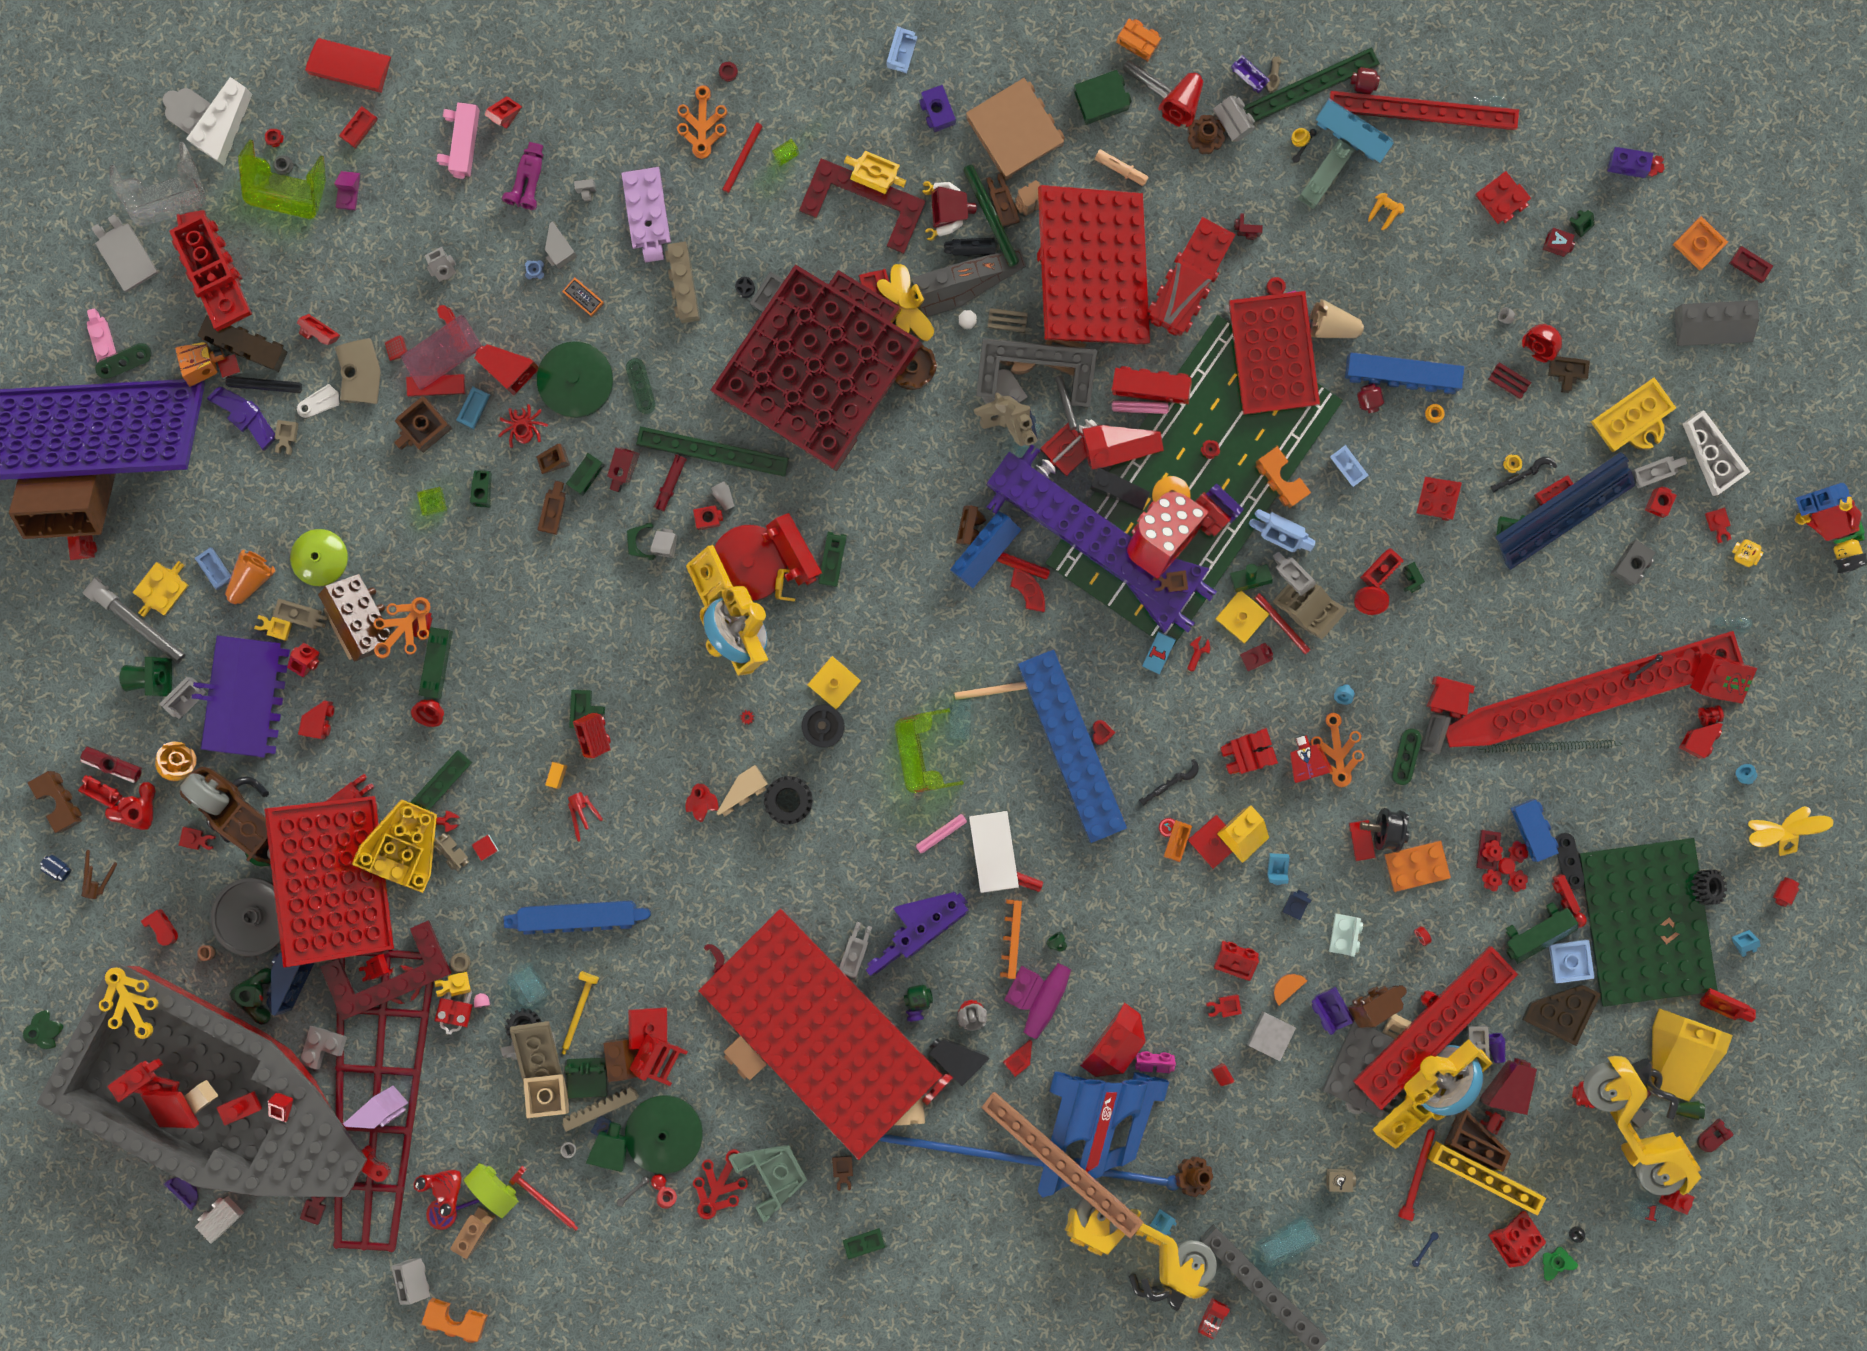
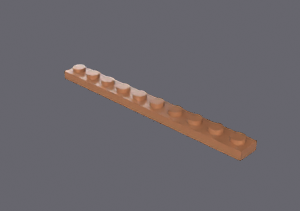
M996 1092L990 1095L981 1107L985 1112L1130 1239L1135 1235L1144 1223L1138 1216Z

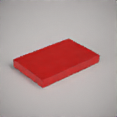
M145 1091L140 1095L159 1127L195 1128L199 1125V1121L182 1092Z

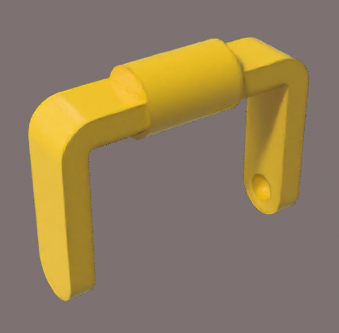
M779 569L775 584V598L795 602L794 598L781 597L784 572L789 573L790 570Z

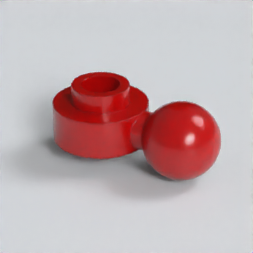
M655 1174L651 1179V1185L659 1190L656 1197L657 1204L664 1209L671 1208L677 1199L676 1192L672 1188L665 1187L666 1178L663 1174ZM664 1196H667L669 1198L668 1202H665L663 1200Z

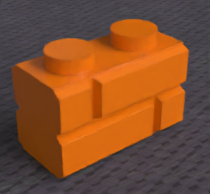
M1129 18L1119 33L1116 43L1148 62L1160 44L1161 37H1159L1157 31L1144 28L1139 20H1131Z

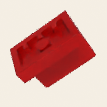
M92 535L67 537L71 561L95 558L94 553L97 552V545L93 541Z
M1526 1211L1520 1212L1506 1228L1493 1230L1488 1234L1509 1268L1526 1265L1546 1244V1241Z

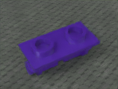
M1243 55L1231 66L1232 72L1237 73L1258 94L1270 81Z
M1217 483L1206 493L1232 518L1229 521L1230 523L1244 510Z

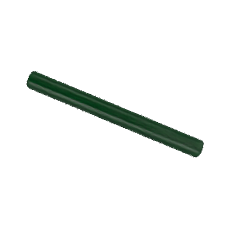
M968 165L964 167V173L1009 266L1017 265L1019 259L974 166Z

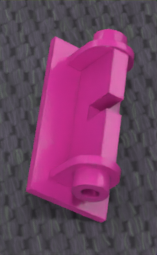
M1143 1051L1136 1055L1135 1069L1139 1070V1072H1153V1066H1157L1156 1072L1170 1073L1175 1070V1056L1169 1053L1152 1054L1148 1051Z

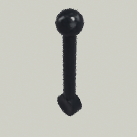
M1316 129L1309 131L1311 138L1317 134ZM1308 144L1301 147L1297 155L1293 156L1292 160L1294 163L1300 161V156Z
M1658 654L1650 663L1635 673H1630L1628 675L1629 680H1635L1637 675L1656 662H1661L1663 656Z

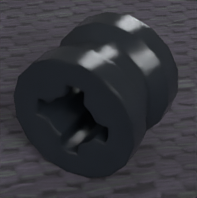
M741 277L736 281L735 288L740 297L749 298L754 294L755 285L749 277Z

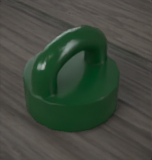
M1062 932L1055 933L1046 942L1050 949H1055L1059 952L1067 948L1066 938Z

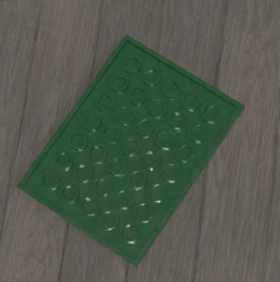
M1694 838L1579 853L1584 876L1583 885L1601 994V1005L1603 1007L1706 993L1710 988L1718 991L1705 905L1699 904V901L1695 900L1696 896L1692 894L1694 890H1691V886H1694L1691 882L1695 880L1693 876L1699 871ZM1669 917L1674 922L1673 927L1669 923L1665 926L1660 925ZM1675 932L1679 934L1668 944L1661 938L1665 936L1668 939Z

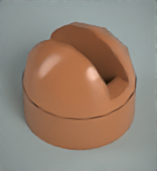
M204 945L198 949L197 955L200 960L208 961L213 959L216 952L212 946Z

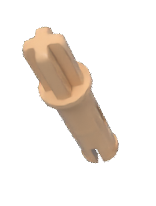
M1101 149L1098 151L1095 157L1096 161L1120 173L1126 180L1129 178L1141 186L1146 184L1148 176L1134 169L1133 165L1129 166Z

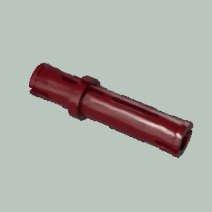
M675 455L665 482L659 489L660 494L653 506L654 508L665 512L670 497L674 495L673 490L687 461L686 458Z

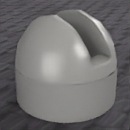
M1504 307L1499 312L1498 320L1505 324H1510L1515 320V313L1512 309Z
M571 1142L563 1143L560 1148L561 1155L565 1158L573 1157L576 1153L575 1145ZM566 1145L569 1146V1150L571 1151V1154L569 1155L567 1154L565 1149Z

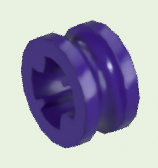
M906 1010V1014H908L907 1021L923 1020L924 1016L921 1014L923 1010Z

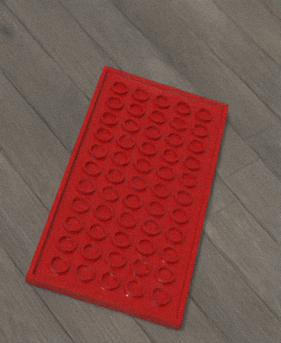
M781 908L698 990L858 1160L943 1076Z

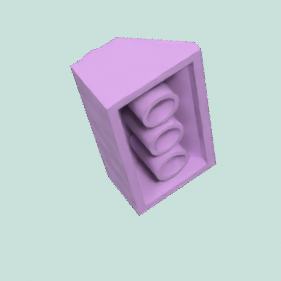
M391 1086L371 1098L343 1124L345 1127L375 1128L379 1125L383 1127L391 1120L393 1121L396 1117H399L406 1110L404 1106L408 1102L394 1086Z

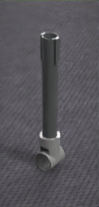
M94 577L82 592L87 598L95 603H100L106 610L114 612L177 664L182 661V658L186 656L185 653L121 603L119 597L108 590L109 586H104L100 579Z

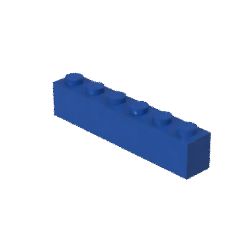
M1350 352L1347 356L1345 378L1350 379L1352 383H1361V380L1369 381L1368 384L1380 385V383H1387L1388 387L1405 385L1410 390H1417L1418 387H1422L1428 392H1436L1439 389L1444 390L1445 394H1456V392L1462 389L1464 366Z

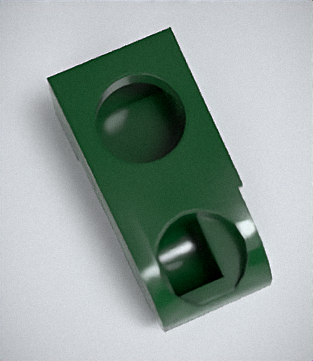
M474 471L470 503L473 507L491 508V471Z

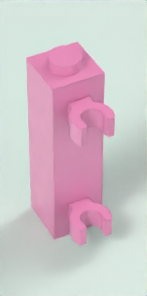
M457 102L456 111L444 109L443 117L446 121H455L450 156L438 154L437 162H439V165L448 166V170L455 178L464 179L465 176H471L480 112L477 105Z

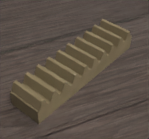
M629 1086L627 1091L623 1089L620 1091V1094L616 1092L613 1098L608 1096L606 1101L601 1099L599 1104L594 1102L591 1107L588 1105L584 1110L581 1108L577 1113L573 1112L570 1117L566 1115L563 1118L562 1125L567 1132L637 1100L639 1095L636 1089Z

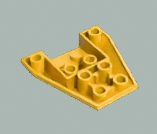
M401 799L359 846L352 865L423 893L431 876L437 814Z
M1659 1008L1652 1026V1069H1656L1662 1074L1663 1082L1660 1089L1689 1102L1726 1055L1733 1035Z

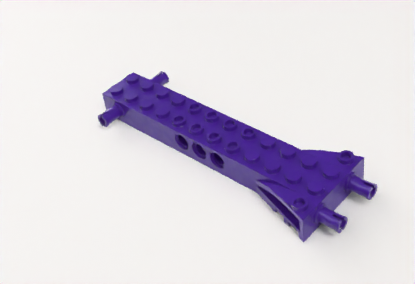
M1029 445L1022 458H1018L1009 451L986 484L987 487L996 493L986 508L991 510L996 504L992 512L997 514L1005 500L1009 501L1127 584L1139 602L1148 611L1151 618L1160 627L1159 629L1162 633L1166 632L1173 623L1188 633L1195 622L1181 614V609L1193 592H1198L1208 601H1211L1213 595L1217 592L1203 582V578L1209 571V568L1175 559L1161 577L1166 579V573L1186 570L1188 590L1168 593V588L1165 587L1162 591H1154V588L1161 586V582L1153 581L1154 576L1135 564L1128 555L1127 547L1132 538L1131 536L1032 468V462L1040 453L1038 448L1031 454L1035 446Z

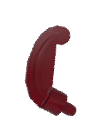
M707 944L704 949L707 951L710 949L717 960L713 973H716L724 965V955L716 946Z

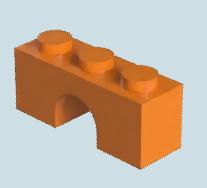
M1278 446L1256 462L1257 470L1261 475L1265 474L1269 480L1268 485L1273 491L1276 490L1280 495L1279 500L1285 507L1291 508L1311 493L1301 478L1294 482H1286L1281 478L1280 470L1288 463V460Z
M435 1298L428 1302L421 1325L426 1326L431 1331H443L445 1335L450 1337H462L464 1341L469 1343L479 1341L488 1315L469 1309L465 1314L464 1320L456 1322L449 1316L451 1303Z

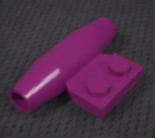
M1057 963L1046 980L1043 981L1039 974L1024 966L1020 967L1004 1001L1019 1009H1030L1023 1033L1037 1039L1051 1021L1065 993L1071 973L1070 968Z

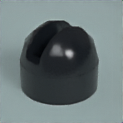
M1578 1226L1572 1227L1569 1231V1237L1573 1242L1580 1243L1585 1239V1231ZM1575 1231L1582 1236L1581 1239L1574 1234Z

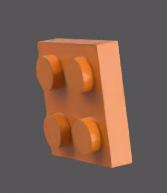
M1700 216L1672 245L1700 271L1718 254L1728 241Z

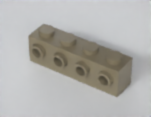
M687 242L667 244L668 251H665L666 261L670 262L671 269H668L670 281L674 283L671 293L672 298L677 301V306L674 307L675 316L680 319L681 323L700 321Z

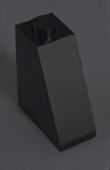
M942 1038L940 1041L936 1039L929 1046L931 1048L929 1054L961 1086L990 1059L986 1053L946 1038Z

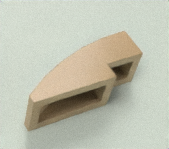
M205 1080L187 1093L184 1098L195 1115L211 1103L218 1094L209 1082Z

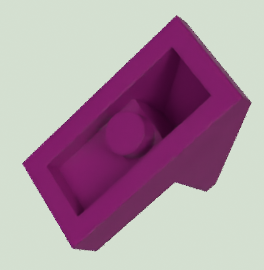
M340 172L334 183L338 188L337 209L356 211L360 173Z

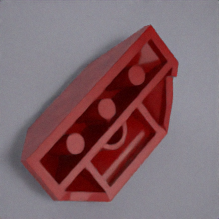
M1124 1002L1080 1066L1095 1077L1123 1074L1146 1042L1141 1014Z

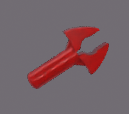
M1202 636L1196 638L1190 644L1194 648V653L1187 669L1191 672H1194L1201 654L1204 652L1210 653L1209 639L1206 640L1205 646L1199 649L1198 643Z
M445 811L446 815L444 817L436 818V825H443L446 827L445 832L457 828L459 824L451 825L446 821L450 818L460 817L451 811Z

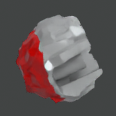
M977 1000L964 1001L958 1010L957 1020L959 1025L968 1031L979 1030L986 1025L987 1011Z

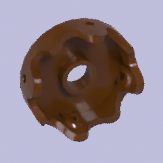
M923 344L911 360V362L917 365V369L910 371L906 368L901 376L898 375L894 381L901 388L907 390L921 389L932 380L937 363L933 351Z

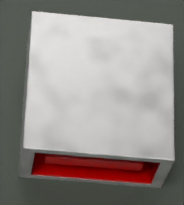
M1262 1011L1247 1045L1281 1061L1296 1028Z

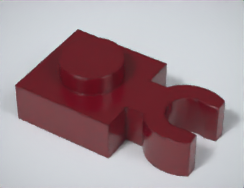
M312 1197V1200L307 1199L299 1219L319 1225L326 1208L322 1201L326 1197Z

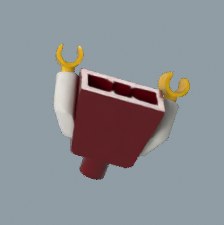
M928 181L923 183V186L930 187L928 190H922L925 195H931L933 227L936 228V230L926 229L925 233L933 232V236L927 238V240L933 241L937 235L940 237L953 233L962 227L963 222L968 219V214L976 213V203H967V194L960 191L952 183L941 182L934 183V185H931Z

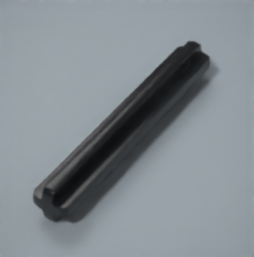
M227 376L225 381L226 386L234 388L290 393L302 392V384L300 382Z

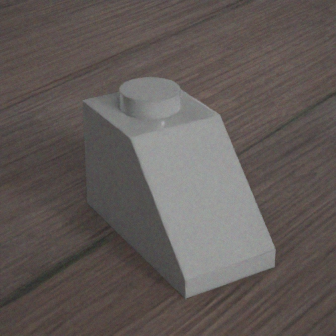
M551 222L545 251L548 254L546 259L552 267L556 265L560 269L576 258L577 255L556 225Z
M662 529V532L656 531L650 552L656 556L674 558L677 535L670 529Z

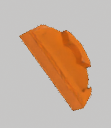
M1287 974L1281 977L1274 988V999L1277 1005L1280 1006L1308 980L1297 974Z

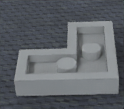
M310 1026L300 1059L301 1063L313 1069H320L325 1052L342 1056L347 1037L319 1027Z

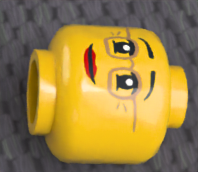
M1748 539L1743 540L1742 543L1737 542L1732 551L1735 554L1734 561L1746 567L1756 566L1764 552L1761 551L1762 547L1759 544Z

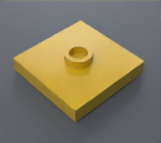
M1243 591L1236 593L1215 619L1240 641L1246 643L1268 617L1269 613Z
M832 656L807 685L837 710L861 680Z

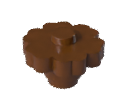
M1201 115L1199 120L1194 119L1192 125L1188 127L1189 137L1187 141L1191 148L1194 150L1198 149L1200 154H1211L1214 149L1219 150L1225 141V136L1223 135L1225 128L1220 120L1214 121L1212 115Z
M1193 1156L1190 1159H1183L1178 1165L1179 1172L1175 1175L1177 1187L1182 1188V1193L1190 1197H1197L1198 1194L1205 1195L1211 1188L1210 1182L1213 1179L1212 1168L1206 1166V1160Z

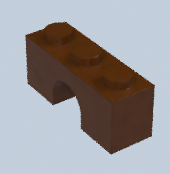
M47 771L27 782L36 799H45L49 796L54 798L56 808L46 818L55 833H62L82 822L80 818L82 816L81 811L72 804V795L61 784L63 779L59 773Z

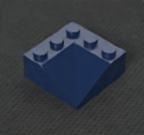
M277 953L274 956L271 969V987L266 995L268 996L266 1004L272 1015L277 1016L293 1009L314 963L283 967L282 953Z

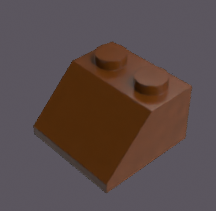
M629 1038L604 1042L608 1082L636 1078L637 1076L629 1068L639 1049H629Z

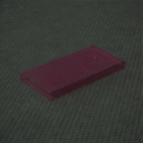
M460 315L400 357L418 388L423 389L476 353L481 344L465 316Z

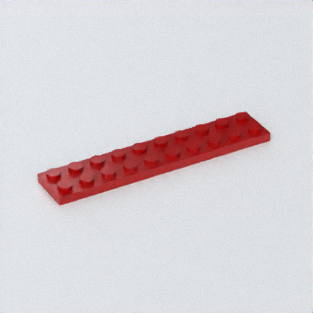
M1489 946L1353 1082L1382 1110L1404 1088L1405 1084L1421 1070L1420 1065L1422 1061L1428 1056L1436 1057L1518 975L1517 972L1492 946Z

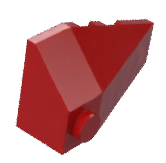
M1097 425L1082 429L1088 464L1092 470L1164 451L1160 431Z

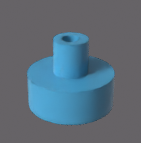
M1345 684L1336 688L1334 699L1340 704L1348 705L1353 702L1355 693L1349 685Z
M1744 764L1737 768L1736 776L1739 782L1752 784L1757 778V772L1753 765Z

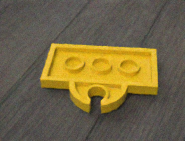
M1654 377L1590 422L1612 453L1628 442L1640 450L1653 448V445L1646 440L1647 433H1651L1654 436L1656 444L1660 443L1665 433L1664 424L1661 419L1675 410L1676 407Z

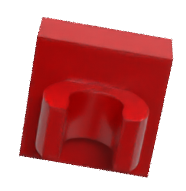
M1486 1111L1485 1114L1490 1116V1121L1485 1122L1481 1120L1480 1123L1486 1126V1130L1497 1135L1506 1118L1496 1112L1493 1114Z

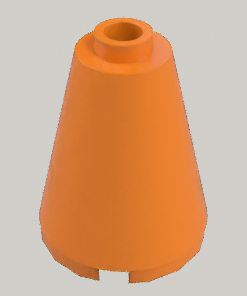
M242 550L239 553L225 592L227 600L235 605L237 603L242 604L275 573L273 565L269 568L265 565L264 562L267 560L252 551L245 553V550Z

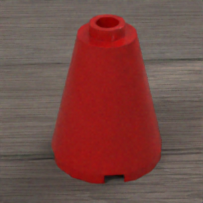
M1188 73L1161 101L1158 109L1163 112L1162 117L1166 121L1178 127L1181 124L1186 125L1185 127L1192 125L1204 83L1198 73Z

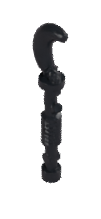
M1541 457L1534 462L1533 466L1529 467V470L1521 474L1517 473L1507 478L1504 482L1490 486V488L1495 493L1506 485L1510 486L1520 481L1521 478L1526 479L1527 475H1536L1541 465L1549 464L1553 468H1557V464L1549 457Z
M1192 759V768L1188 773H1176V777L1171 781L1167 780L1166 784L1163 783L1154 789V792L1148 794L1145 798L1139 799L1140 803L1144 806L1153 797L1159 796L1178 781L1181 782L1182 779L1190 780L1194 778L1199 770L1197 761Z

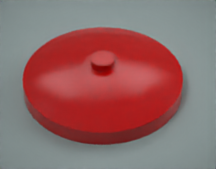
M741 525L723 534L714 548L732 586H744L752 601H757L768 597L776 591L775 584L778 570L787 569V565L773 539L766 542L763 539L762 534L767 532L766 528L757 525Z

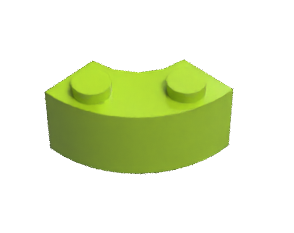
M479 1163L464 1178V1182L480 1202L494 1214L503 1218L519 1202L515 1196L516 1191L510 1185L506 1186L496 1176L497 1173L491 1166L486 1167Z

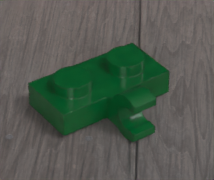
M571 690L569 728H575L573 721L590 713L605 714V707L591 706V690Z

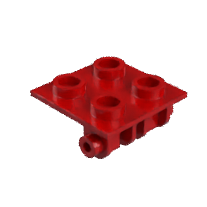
M1425 477L1416 513L1439 517L1445 521L1453 520L1462 482Z

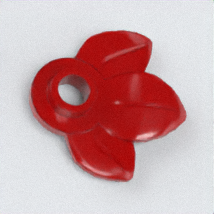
M696 784L692 788L691 795L687 798L685 804L686 812H693L694 818L699 822L704 821L708 810L718 811L719 809L716 796L710 793L709 788L705 784Z

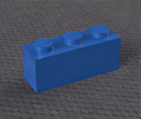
M1531 799L1510 808L1533 862H1539L1558 854V843L1550 834L1551 826L1543 817L1542 812L1544 811L1539 801Z

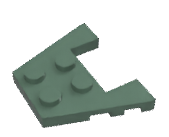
M790 1145L729 1156V1160L736 1173L755 1164L771 1192V1198L756 1205V1210L764 1223L807 1181V1177Z

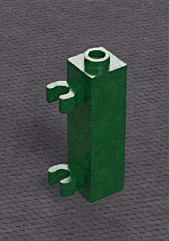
M430 627L418 694L419 696H424L425 700H436V698L441 699L453 631Z
M1553 902L1546 905L1550 918L1520 935L1514 925L1507 927L1506 933L1511 939L1507 942L1506 950L1511 960L1515 959L1517 964L1577 931L1579 923L1568 908L1559 912Z

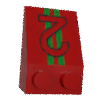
M1705 652L1690 688L1708 697L1743 704L1757 668Z

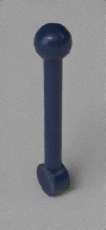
M1431 1233V1238L1417 1259L1412 1261L1414 1267L1420 1265V1260L1432 1242L1438 1239V1233Z

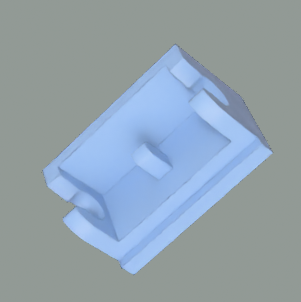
M897 26L887 59V68L907 73L917 40L915 32Z
M1346 445L1330 456L1352 487L1369 476Z

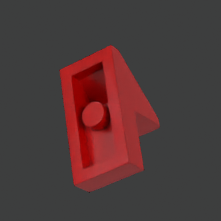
M506 96L487 108L485 116L491 119L492 122L507 129L522 106Z

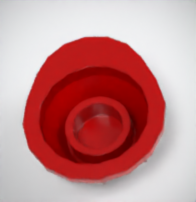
M424 699L413 706L411 715L416 722L424 726L437 727L443 723L444 710L440 703L435 700Z

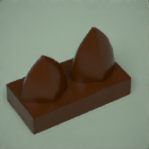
M972 505L963 507L956 540L957 544L969 545L979 535L980 532L974 529V526L983 524L986 518L978 510V507Z

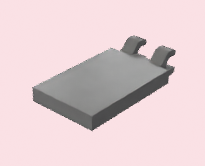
M114 214L108 218L114 229L106 233L103 227L97 224L92 227V230L99 238V241L95 243L124 292H128L159 272L129 224L123 225L119 217H116Z

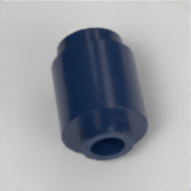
M54 855L44 857L40 863V871L56 881L63 882L71 873L69 865Z

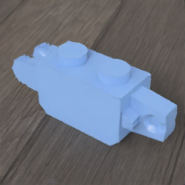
M1258 509L1255 515L1265 523L1255 519L1249 522L1251 527L1261 532V536L1264 539L1290 552H1295L1301 548L1311 552L1315 546V540L1308 537L1309 534L1305 532L1304 527L1273 512L1269 514Z

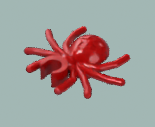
M527 404V411L522 408L523 414L521 416L517 415L516 409L512 413V409L509 408L508 411L512 421L505 420L500 417V421L512 426L504 429L499 433L498 437L513 429L509 437L510 448H513L512 439L514 433L518 442L526 444L532 440L533 429L537 435L538 442H541L540 434L533 424L548 427V424L532 421L541 413V409L530 418V404Z

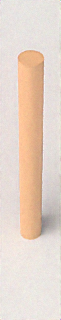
M1025 682L955 692L954 694L955 700L1023 690L1027 689Z

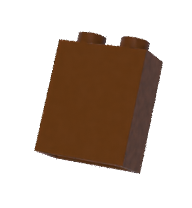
M116 473L18 479L8 514L23 539L101 535Z

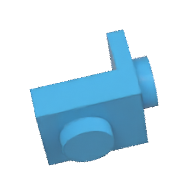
M1269 853L1267 876L1270 883L1276 885L1288 884L1289 854Z

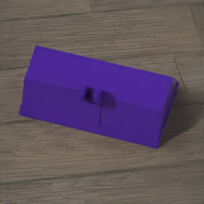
M217 635L210 684L193 683V686L196 688H209L208 696L192 694L191 699L207 700L200 750L265 758V753H276V746L266 744L267 737H278L279 730L269 729L270 720L280 721L281 714L271 713L272 704L282 705L283 698L273 697L274 688L285 689L284 681H276V673H287V665L278 664L279 656L289 657V649L280 648L281 643Z

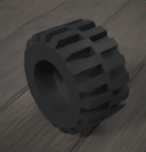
M785 776L774 780L767 787V791L764 794L765 810L778 823L786 825L798 823L806 818L812 809V791L803 780L797 777ZM784 789H793L800 797L799 806L794 811L786 812L778 806L777 797Z

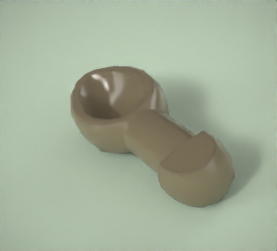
M1279 57L1272 59L1271 74L1267 77L1270 81L1266 88L1270 93L1276 91L1280 84L1278 71L1281 59Z

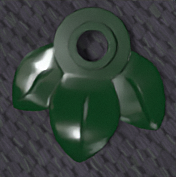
M44 1010L33 1016L31 1025L27 1026L23 1031V1038L27 1043L37 1044L41 1049H51L56 1047V1042L53 1038L62 1031L64 1026L59 1022L49 1021L50 1012L49 1010ZM32 1030L37 1033L34 1038H31L29 1035Z

